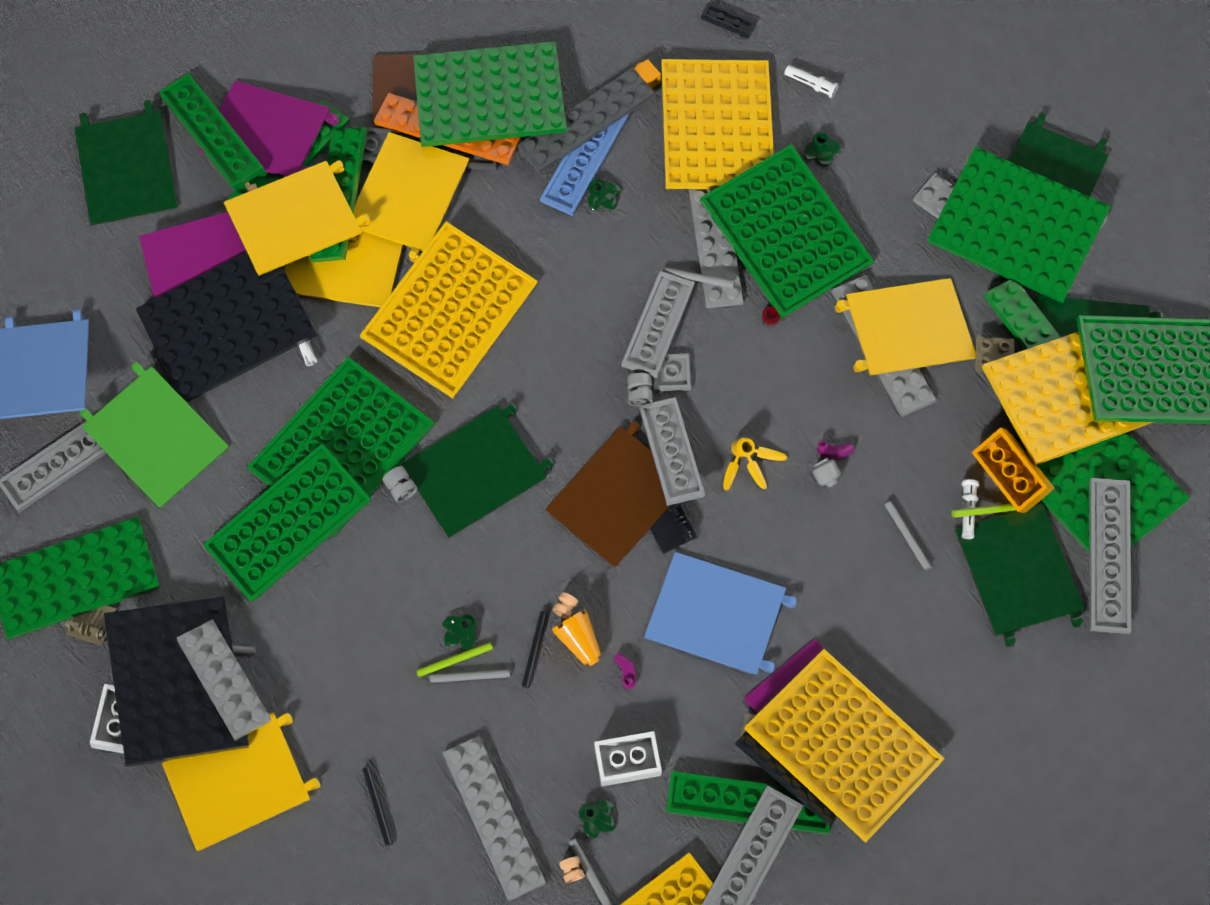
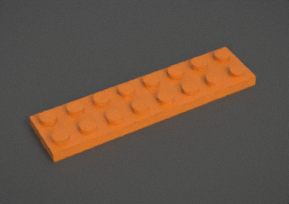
M388 93L374 119L375 125L420 138L417 101ZM522 137L448 144L444 146L509 165Z

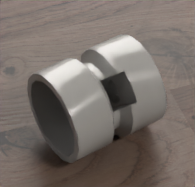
M647 373L629 375L627 377L629 389L628 404L639 407L640 405L653 403L652 390H650L652 388V376Z
M403 466L390 470L382 479L386 487L392 490L391 494L397 503L408 500L418 490L414 482L408 479L409 475Z

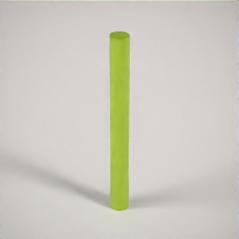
M1009 503L952 510L951 514L953 518L1016 511V509Z
M491 642L417 669L418 678L493 650Z

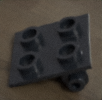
M675 504L668 507L669 510H666L650 528L663 554L698 538L680 504L677 506Z

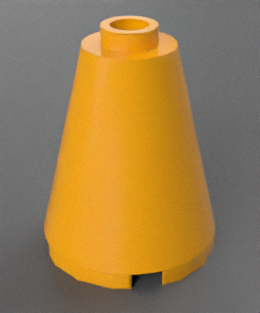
M586 609L552 628L554 634L584 665L588 663L589 666H592L600 661L598 657L601 656V652Z

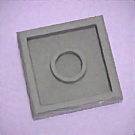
M689 353L666 355L658 377H653V392L691 391Z

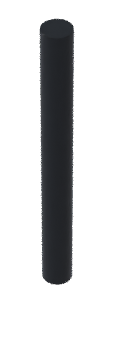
M540 611L522 682L523 688L530 687L548 615L545 611Z
M365 767L362 771L385 846H390L393 844L372 772L370 767Z

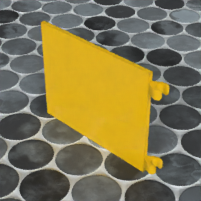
M389 132L355 203L353 213L355 219L363 214H368L371 224L366 227H360L361 231L411 247L412 249L409 253L410 261L415 262L420 255V251H424L436 235L468 165L469 158L433 146L421 147V142ZM358 235L349 238V240L355 242L358 238Z
M340 160L334 162L331 166L328 165L327 161H324L224 202L258 276L362 234L360 227H366L371 224L368 214H363L355 219L333 175L344 171L343 163Z
M362 231V234L358 235L355 242L349 240L346 260L313 263L310 260V255L286 264L285 272L297 295L381 308L392 293L403 245Z
M951 278L846 294V300H839L837 305H835L836 312L850 310L865 360H857L855 362V365H853L855 372L868 369L871 376L975 359L976 352Z
M274 712L270 713L271 722L247 734L249 748L168 760L162 763L197 852L311 800L308 792L320 788V783L316 778L309 780L305 784L303 783L280 728L293 723L292 716L289 713L282 715L278 719Z

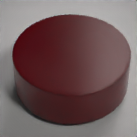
M768 306L763 310L762 320L765 324L773 326L780 321L781 316L774 306Z

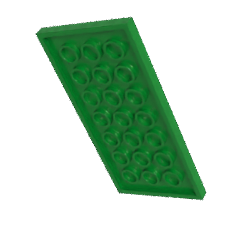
M322 443L207 540L203 546L250 602L253 603L372 500Z
M135 517L0 563V617L6 638L10 640L92 610L159 589L160 584L140 518Z

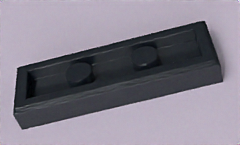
M708 2L701 15L702 20L747 39L750 38L756 27L755 21Z

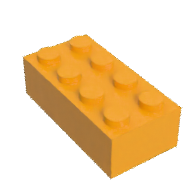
M999 428L972 451V454L1017 512L1026 513L1055 489L1039 467L1034 465L1028 453L1009 429Z

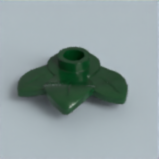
M824 132L815 134L812 138V143L807 145L805 150L807 160L816 158L823 166H828L831 163L833 154L841 153L839 143L830 140L829 136Z
M599 179L592 180L588 186L590 194L588 204L590 208L596 211L601 205L606 209L614 210L616 207L615 196L621 193L619 186L613 182L604 183ZM598 185L600 190H596L594 186Z
M468 614L460 617H447L442 623L443 627L447 629L444 636L445 646H454L460 643L464 651L470 650L476 641L474 630L477 623L475 618ZM466 620L469 622V626L467 628L463 626V623Z
M599 800L594 804L586 803L580 807L578 814L580 820L584 822L583 829L587 836L596 839L599 831L610 832L615 830V822L612 816L609 815L615 808L614 804L606 800ZM588 809L592 811L591 817L586 815Z

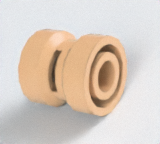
M561 592L559 603L554 605L552 611L560 617L568 619L572 615L571 610L577 606L579 601L572 595Z
M578 856L559 862L560 868L565 874L563 876L565 883H571L585 877L583 870L579 867L580 860Z

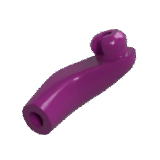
M821 441L817 447V452L820 455L836 460L842 459L855 451L851 443L832 446L828 445L826 441Z
M619 652L613 660L622 669L623 686L627 689H632L636 685L635 665L630 659Z

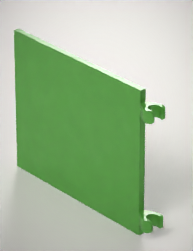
M135 362L131 367L139 377L94 416L86 408L85 410H79L80 415L87 421L81 427L159 508H162L223 454L229 446L152 366L145 371L138 362Z

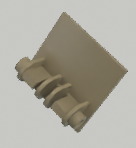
M976 336L975 372H984L982 366L985 363L1014 354V339Z
M104 606L72 617L71 620L67 619L65 627L68 628L65 635L103 646L107 635L104 613L115 612L116 608Z

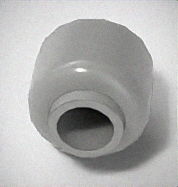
M826 458L814 464L815 468L812 472L819 485H827L829 488L838 483L837 479L841 476V472L834 460Z

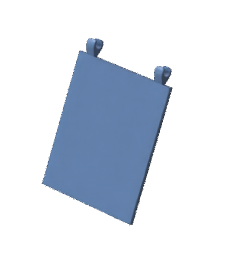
M73 309V321L16 327L13 316H6V328L0 329V419L85 410L89 320H83L81 309Z
M675 552L644 638L754 675L758 674L759 668L772 673L775 664L771 661L762 660L781 603L787 607L794 608L797 599L784 595L785 587Z

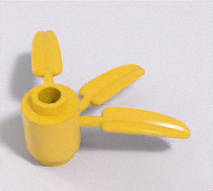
M738 438L731 445V451L736 457L734 462H730L727 467L723 488L725 491L730 489L739 468L737 464L739 457H747L749 461L747 468L762 489H766L767 484L757 462L752 461L750 455L755 452L760 458L784 461L787 459V456L781 452L764 447L755 449V444L750 438Z

